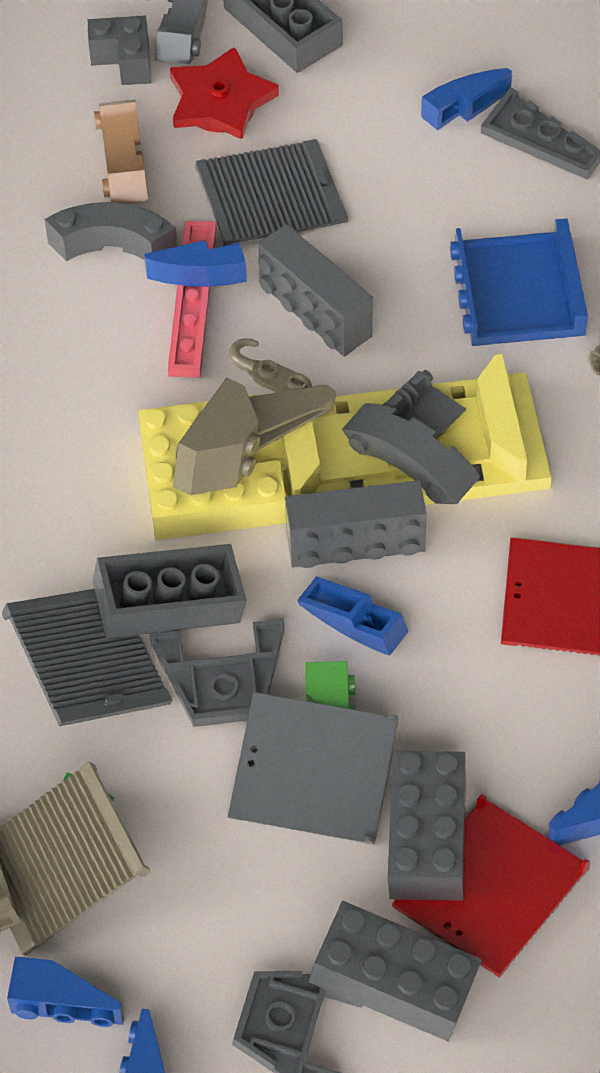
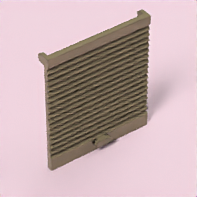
M89 761L81 766L79 771H75L73 775L68 776V779L57 784L50 792H46L45 796H41L39 800L34 801V804L29 805L28 808L23 809L17 816L12 817L10 821H6L5 825L0 826V862L22 923L10 927V930L22 955L25 956L136 876L143 877L150 873V869L144 864L97 773L96 765Z

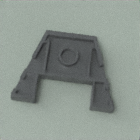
M284 618L253 622L256 653L184 661L181 631L150 634L151 647L193 727L247 721L253 692L269 695L284 634Z
M254 971L232 1045L273 1073H341L305 1061L322 1001L326 997L360 1008L363 1005L310 983L311 974H302V971Z

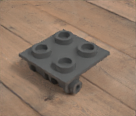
M428 370L418 371L383 405L396 409L395 415L407 421L414 417L436 431L434 438L437 439L466 411V408L433 387L431 383L433 376Z

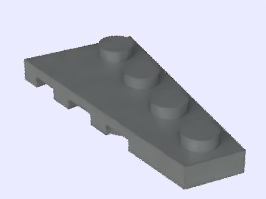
M510 87L482 123L481 134L588 180L600 163V149L576 132L566 131L561 127L559 120L553 116L548 118L538 111L539 106L530 100L525 102L518 97L519 92Z

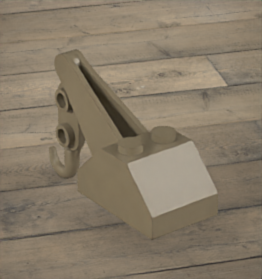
M243 338L235 341L229 349V356L233 364L246 371L257 384L276 393L249 397L244 385L226 377L178 443L173 487L189 495L237 487L244 476L249 477L253 472L257 461L253 457L255 452L308 422L332 411L336 398L335 390L327 385L313 387L311 381L305 375L272 360H252L240 353L241 348L245 346H259V342L254 339Z

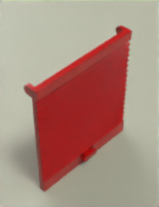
M511 537L500 644L510 646L521 645L522 647L528 646L529 648L535 647L536 649L541 647L543 650L548 648L549 650L555 649L556 651L562 650L563 652L569 651L578 654L589 653L600 656V548Z
M481 794L477 799V805L465 818L463 901L395 899L392 907L450 946L482 959L480 965L500 978L511 962L519 955L520 951L528 944L529 940L537 933L538 929L541 928L542 924L550 917L551 913H554L555 909L567 897L576 883L590 869V861L578 858L489 802L487 796Z

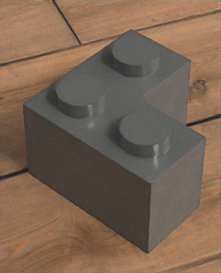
M146 15L87 19L91 66L119 64L121 85L151 83Z

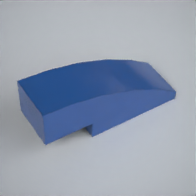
M509 68L483 71L452 80L422 96L421 117L436 130H439L459 115L467 122L505 95L511 87L512 71Z
M206 240L144 254L146 276L150 280L167 284L201 287L247 282L246 261L240 243L208 249Z
M317 576L297 600L301 607L333 629L354 641L388 656L392 654L409 632L401 613L374 604L369 594Z

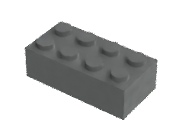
M223 0L224 9L296 73L343 45L342 19L320 0Z
M287 223L258 243L259 284L267 294H272L276 297L286 311L293 312L299 317L308 330H314L322 337L330 349L337 350L345 357L372 337L373 296Z
M420 480L285 496L286 534L292 568H311L319 564H343L351 560L368 558L376 560L384 556L414 555L417 552H425L427 513Z
M231 544L98 557L96 560L93 585L106 638L237 624L241 622L246 597Z
M393 751L388 854L389 899L463 901L466 752Z
M342 900L314 962L309 982L449 1042L482 959Z

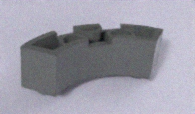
M168 0L172 2V8H169L168 13L164 14L160 27L156 32L155 60L190 64L194 56H199L200 36L204 25L208 0Z
M115 202L88 203L61 210L44 219L48 244L66 262L85 253L102 251L104 246L121 247L123 252L135 255L143 260L146 253L177 247L176 227L160 215L134 205Z
M365 403L342 428L353 450L361 455H369L384 460L403 471L414 481L420 480L421 487L425 490L428 498L435 502V504H458L480 478L472 465L454 446L448 450L434 438L436 431L414 417L407 421L395 415L396 409L380 404Z

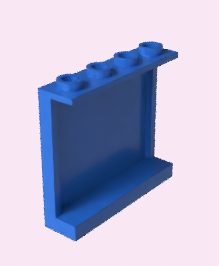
M568 218L555 219L554 232L463 240L461 228H456L455 241L450 242L451 260H457L458 264L454 266V277L456 285L461 284L462 290L458 291L459 307L466 310V315H463L464 334H470L472 346L586 336L588 314Z

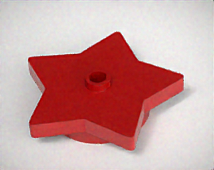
M231 48L208 65L170 67V78L181 95L173 115L174 128L197 126L209 132H226L239 139H243L247 124L254 115L255 109L279 95L278 84L247 72L236 48Z

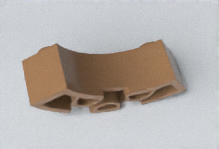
M133 99L99 103L100 111H94L96 130L102 129L108 178L102 179L104 198L110 197L111 202L115 203L148 201L142 151L135 150V145H141L136 101Z

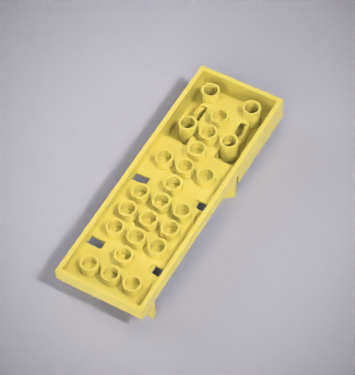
M496 354L476 379L432 384L433 387L466 408V411L436 440L448 450L454 446L471 465H481L484 481H477L461 500L551 488L552 477L526 372L507 374L503 355ZM398 389L336 396L332 411L308 422L255 452L253 457L257 461L253 472L249 477L244 476L237 487L189 495L173 487L178 443L209 401L138 410L155 540L285 524V496L351 489L350 481L362 479L364 487L414 481L392 464L373 456L361 455L353 450L349 445V439L342 431V428L365 403L383 405ZM422 488L425 505L435 504V502L428 498L425 490Z

